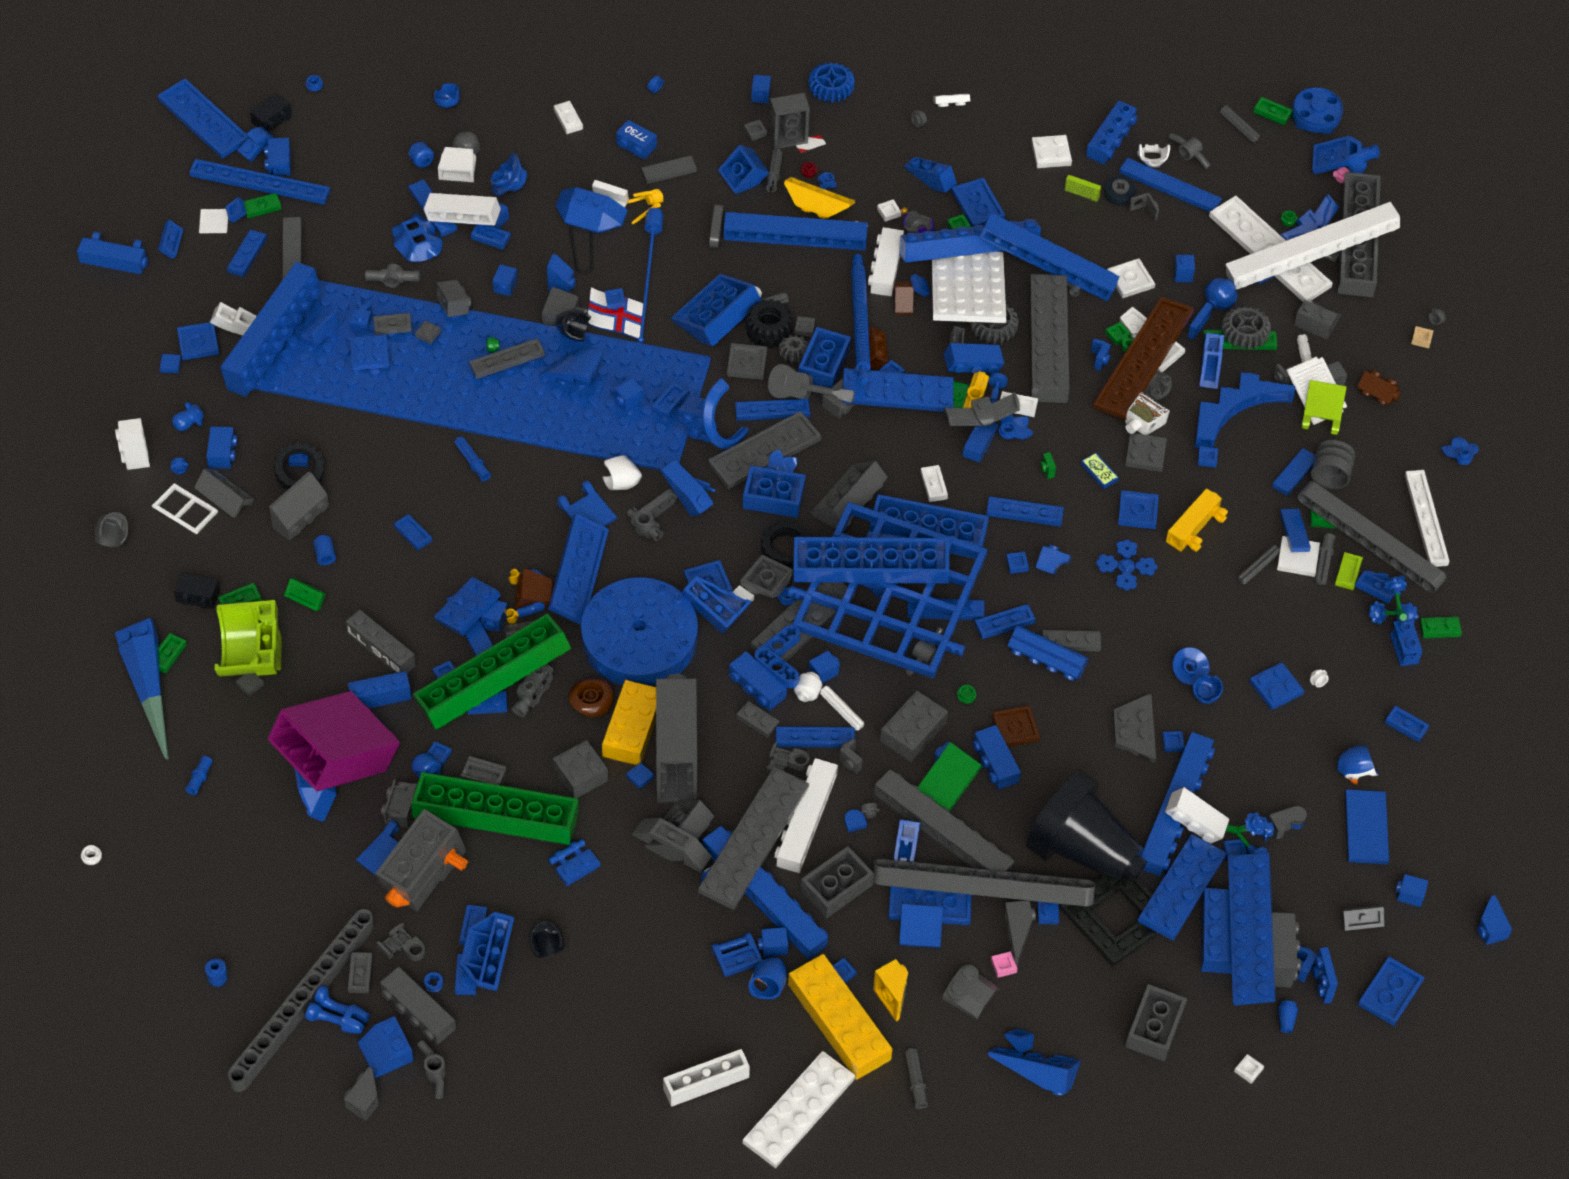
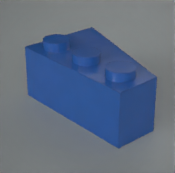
M697 576L681 593L683 597L691 602L693 608L722 634L748 609L752 602L736 596L733 592H727Z

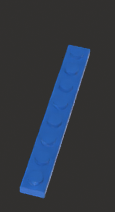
M195 159L189 171L190 177L271 194L277 193V195L323 205L326 204L331 192L330 187L198 159Z

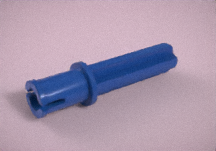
M457 437L454 444L470 464V469L476 472L481 481L488 480L491 477V473L484 466V461L479 459L464 437Z

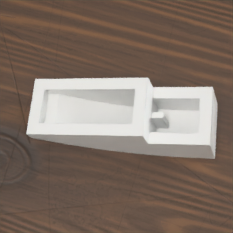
M220 302L213 312L210 323L230 332L244 335L257 316L241 307L235 310Z

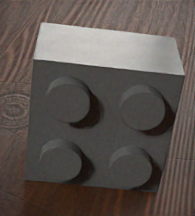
M587 740L553 758V770L573 798H578L608 782V769Z

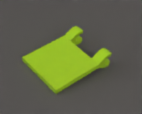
M1310 380L1301 428L1309 429L1311 417L1333 421L1331 434L1337 435L1340 429L1347 386Z

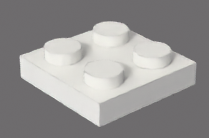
M1066 135L1032 137L1031 143L1037 168L1071 166L1072 159Z

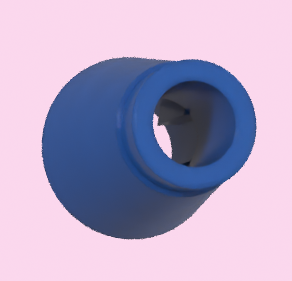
M1281 1001L1280 1006H1278L1280 1031L1283 1033L1293 1032L1299 1010L1297 1003L1293 1001Z

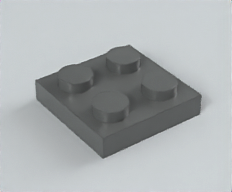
M731 343L727 376L763 380L767 347Z
M1137 433L1130 434L1125 466L1162 472L1167 438Z

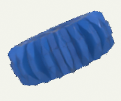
M824 62L823 65L818 64L816 68H813L809 75L808 85L810 92L813 93L814 97H818V100L824 99L825 103L827 101H831V103L837 101L839 103L841 99L845 100L847 97H850L851 92L854 90L855 80L853 72H850L849 68H845L844 64L840 66L838 62L836 64H832V62L826 64Z

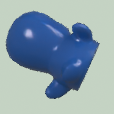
M186 402V410L178 412L173 416V427L178 431H186L194 423L201 426L204 415L198 405Z

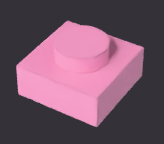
M1011 951L991 956V963L997 978L1017 973V966Z

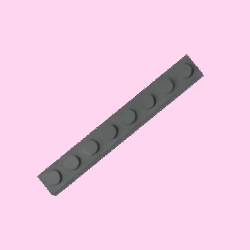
M890 769L875 784L874 795L908 821L921 823L920 829L971 868L1013 872L1015 861H1013L1010 855L1001 852L994 843L986 841L979 832L970 829L963 820L955 818L948 809L939 806L930 796L924 795L917 786L908 783L899 773H895Z

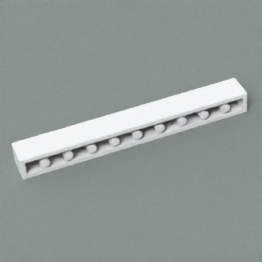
M1388 202L1226 263V276L1235 284L1236 290L1337 251L1395 231L1400 228V216L1392 203Z

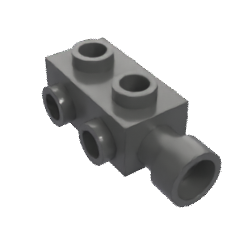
M546 664L528 675L523 683L519 684L516 691L519 701L512 707L514 714L524 718L529 712V707L534 708L535 705L539 704L541 696L550 688V683L554 679L552 675L554 670L551 666Z

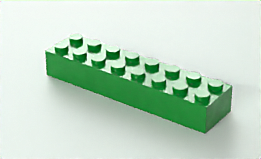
M547 613L413 693L422 712L437 730L488 698L495 696L508 686L513 685L523 677L530 675L533 671L546 665L558 656L563 655L571 647L564 632Z
M421 772L411 803L412 818L417 819L425 809L450 825L570 845L579 814V799L424 772Z

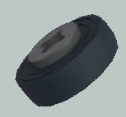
M1115 176L1106 182L1104 193L1107 200L1111 203L1125 205L1130 203L1132 197H1135L1136 188L1133 181L1129 178Z

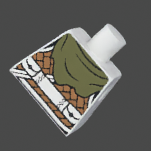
M1141 392L1128 409L1127 420H1125L1127 425L1125 428L1130 434L1138 431L1143 435H1148L1166 424L1169 410Z

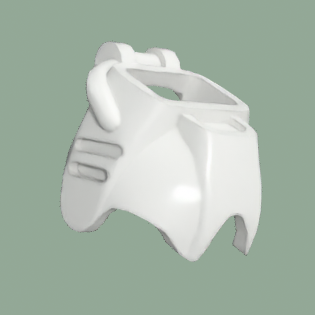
M1139 144L1137 154L1148 167L1157 168L1167 160L1170 153V145H1167L1165 148H1159L1158 144H1145V147L1142 148V144ZM1144 153H1160L1161 158L1148 159L1145 158Z

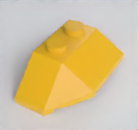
M793 177L786 179L784 182L794 204L804 212L816 213L820 218H829L855 204L853 199Z

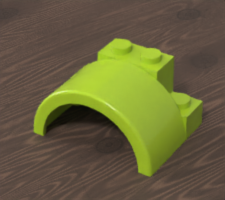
M268 600L217 605L222 640L221 666L219 667L218 664H215L217 675L223 677L257 674V676L277 674V670H281L282 636L278 627V607L276 601Z

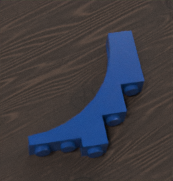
M1241 372L1238 389L1221 387L1218 404L1211 402L1200 403L1195 448L1200 446L1214 448L1215 439L1221 428L1230 418L1244 409L1262 403H1292L1295 386L1259 381V375Z

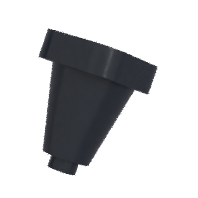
M1077 769L1035 819L1026 847L1045 861H1048L1055 853L1117 881H1121L1125 876L1135 881L1147 864V861L1140 857L1143 848L1095 795L1099 783L1080 769Z

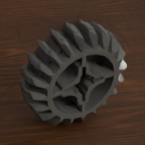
M1006 304V323L970 322L971 332L974 333L975 338L979 337L980 342L985 340L987 344L992 342L994 345L996 342L1002 345L1004 341L1009 342L1010 338L1013 339L1019 325L1017 313L1014 312L1013 308H1009L1008 304Z
M1245 305L1242 308L1237 306L1235 310L1231 309L1229 313H1226L1222 321L1221 330L1224 339H1227L1228 343H1233L1234 347L1240 346V349L1246 347L1248 350L1250 347L1256 349L1257 346L1262 347L1268 340L1271 332V322H1269V317L1265 316L1264 312H1259V308L1254 310L1252 306L1250 308H1246Z

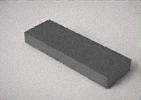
M690 155L641 167V172L646 184L695 173L697 172V167Z

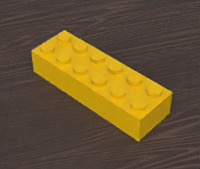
M824 954L789 973V987L846 1067L855 1075L856 1080L891 1061L892 1047Z

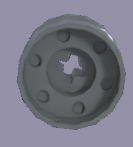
M1338 440L1321 442L1317 447L1311 471L1312 479L1318 485L1329 489H1340L1348 485L1356 455L1354 449L1350 445Z

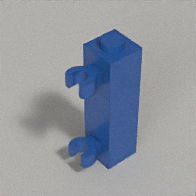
M95 231L92 239L82 238L77 250L80 263L142 274L144 268H147L149 261L144 247L141 246L143 241L135 240L133 247L104 242L100 238L101 233Z

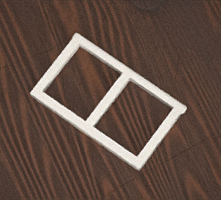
M175 483L152 505L153 508L195 534H198L218 513L217 509ZM174 490L191 499L175 516L159 506ZM195 502L211 511L196 528L179 519Z

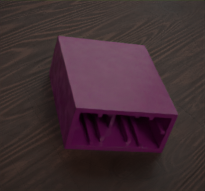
M352 691L281 709L268 737L270 743L316 792L386 772L400 744L395 735L377 719Z

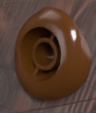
M587 678L577 682L571 688L568 699L571 706L581 714L588 717H599L610 709L613 702V690L610 684L603 679Z

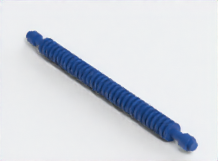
M855 254L852 258L853 267L851 268L856 370L859 372L858 381L862 385H866L869 382L868 372L871 368L866 272L863 266V257L860 254Z

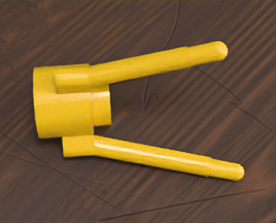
M659 189L634 193L633 196L636 198L628 200V203H633L646 199L647 204L652 205L651 208L661 207L660 203L663 202V195ZM648 210L642 213L640 216H638L631 223L634 225L642 218H644Z

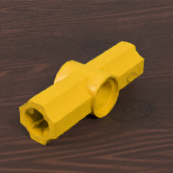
M979 371L974 373L970 387L967 390V397L963 408H972L971 400L984 397L989 381V376L985 372Z

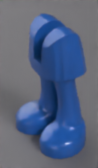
M321 985L316 992L315 1003L311 1002L306 1011L305 1019L309 1021H328L341 1026L342 1032L361 1034L364 1029L362 1023L366 1024L371 1015L355 1004L348 1006L334 1001L329 997V989ZM322 1008H327V1009L333 1010V1011L338 1012V1013H340V1014H342V1015H344V1016H339V1015H335V1014L329 1013V1012L323 1010Z

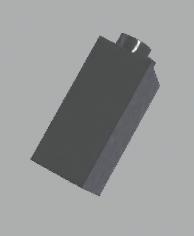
M671 674L665 679H656L657 803L697 800L696 679H688L682 674Z

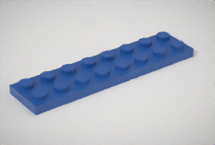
M1269 852L1228 856L1233 1003L1235 1006L1276 1002Z

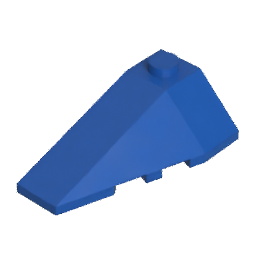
M994 1047L988 1052L989 1057L1055 1095H1064L1071 1090L1081 1062L1080 1059L1055 1054L1053 1058L1043 1057L1040 1052L1024 1055L1016 1049Z

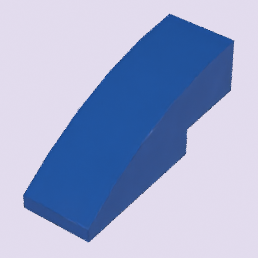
M1205 333L1199 387L1218 389L1224 335Z
M994 422L989 426H975L964 446L963 457L980 463L995 436L999 424Z

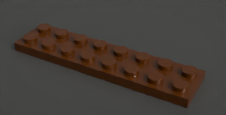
M1163 297L1159 299L1093 403L1094 409L1127 420L1128 409L1141 392L1144 393L1194 313L1193 307Z

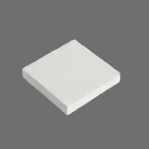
M1140 259L1107 269L1120 276L1116 288L1122 298L1155 288L1153 279Z
M1282 536L1277 570L1315 577L1320 543L1309 541L1311 546L1310 552H1291L1287 537Z

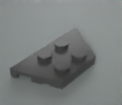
M1148 694L1113 710L1115 747L1127 750L1136 756L1140 754L1149 758L1150 762L1155 763L1156 747L1152 695Z

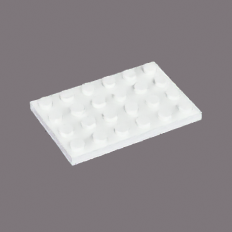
M1003 252L932 259L933 320L1006 323Z

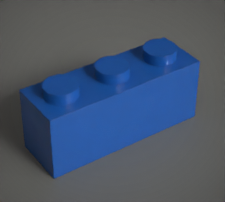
M950 343L943 353L948 372L977 373L981 371L993 374L998 373L1004 365L1000 345Z
M744 652L729 664L730 679L742 686L746 694L752 695L761 707H765L770 711L786 698L787 687L748 652Z
M406 671L348 683L349 691H352L368 708L411 700L410 685Z
M997 725L975 732L972 746L974 751L979 753L983 768H987L990 782L995 784L997 790L1019 783L1021 771Z

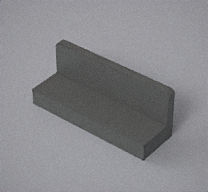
M215 468L203 469L195 485L196 490L233 518L237 517L243 505H252L254 501L252 496Z

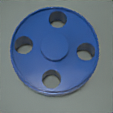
M1305 89L1296 96L1293 102L1292 117L1295 121L1294 124L1301 130L1331 134L1341 121L1343 114L1342 102L1336 94L1327 89Z

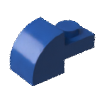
M256 127L246 134L249 138L237 151L248 161L252 162L262 150L265 152L264 147L268 146V139L275 137L263 127Z

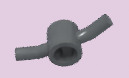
M1174 133L1169 135L1170 140L1180 144L1178 152L1184 160L1189 161L1195 157L1205 170L1211 166L1200 153L1203 147L1197 138L1192 137L1186 141Z
M938 627L935 633L943 635L945 630ZM920 640L913 649L912 656L916 658V661L931 665L937 652L936 645ZM905 670L908 676L914 673L913 671Z
M421 1040L417 1046L427 1057L424 1061L425 1076L430 1082L436 1083L435 1098L442 1099L444 1096L443 1079L446 1075L445 1061L440 1055L434 1054L428 1044ZM435 1066L440 1067L437 1070H430L432 1067Z

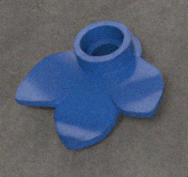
M1011 414L1000 420L1001 425L998 433L1004 439L1017 438L1023 440L1033 435V431L1027 428L1029 421L1027 416L1014 418Z
M1455 437L1452 439L1451 445L1441 446V450L1447 457L1455 458L1458 464L1467 465L1473 459V455L1478 453L1479 447L1476 443L1468 444L1464 438Z
M776 450L770 455L769 465L766 468L793 473L798 459L783 457L782 452Z

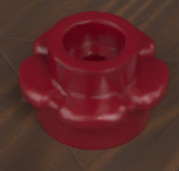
M806 162L801 165V173L804 177L813 178L816 175L818 167L814 163Z

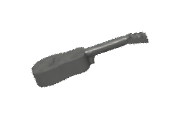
M784 364L775 366L768 380L770 394L780 399L793 397L808 399L811 392L834 396L837 399L852 403L855 396V391L836 390L813 385V377L810 374L800 373L794 367Z

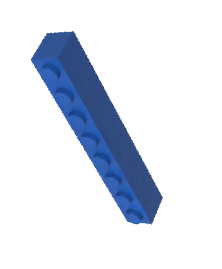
M726 212L724 240L866 251L868 223Z
M993 213L989 215L979 236L980 239L1053 275H1067V282L1105 301H1108L1114 292L1120 277Z
M1033 219L1018 222L1009 221L1038 236L1041 235V227ZM975 225L974 227L967 228L958 227L957 229L950 230L941 229V231H925L924 233L900 235L899 255L907 263L1004 250L980 239L979 236L984 226Z
M1191 732L1141 855L1147 861L1143 869L1144 871L1161 877L1163 870H1168L1171 859H1168L1169 855H1174L1178 844L1175 843L1176 838H1181L1184 829L1181 826L1182 823L1175 821L1165 812L1172 792L1183 787L1193 794L1195 790H1200L1203 782L1200 779L1201 775H1206L1209 767L1207 760H1212L1215 748H1212L1213 739Z
M722 826L706 836L702 842L703 847L712 856L714 862L732 835L729 830L726 831ZM760 867L745 894L777 928L786 927L789 941L810 960L827 947V932L822 927L819 928L814 923L812 916L805 913L801 909L800 904L787 895L785 888L781 885L779 886L774 881L773 876Z

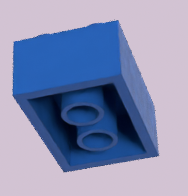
M816 327L798 367V371L810 374L813 377V385L832 388L836 384L850 353L851 337Z
M750 466L743 494V509L798 518L805 491L806 475Z

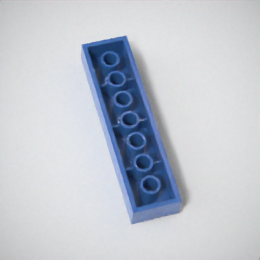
M295 262L221 365L220 368L227 390L247 397L249 392L254 389L256 382L264 375L266 368L273 362L278 351L282 350L285 341L291 337L295 327L301 323L302 317L310 310L315 299L320 296L321 289L315 268L299 262Z
M794 537V582L949 583V538Z

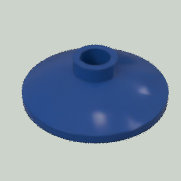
M1187 647L1181 649L1175 654L1172 661V669L1176 678L1186 685L1193 686L1197 678L1209 674L1208 659L1196 648ZM1186 665L1190 666L1191 671L1186 669Z

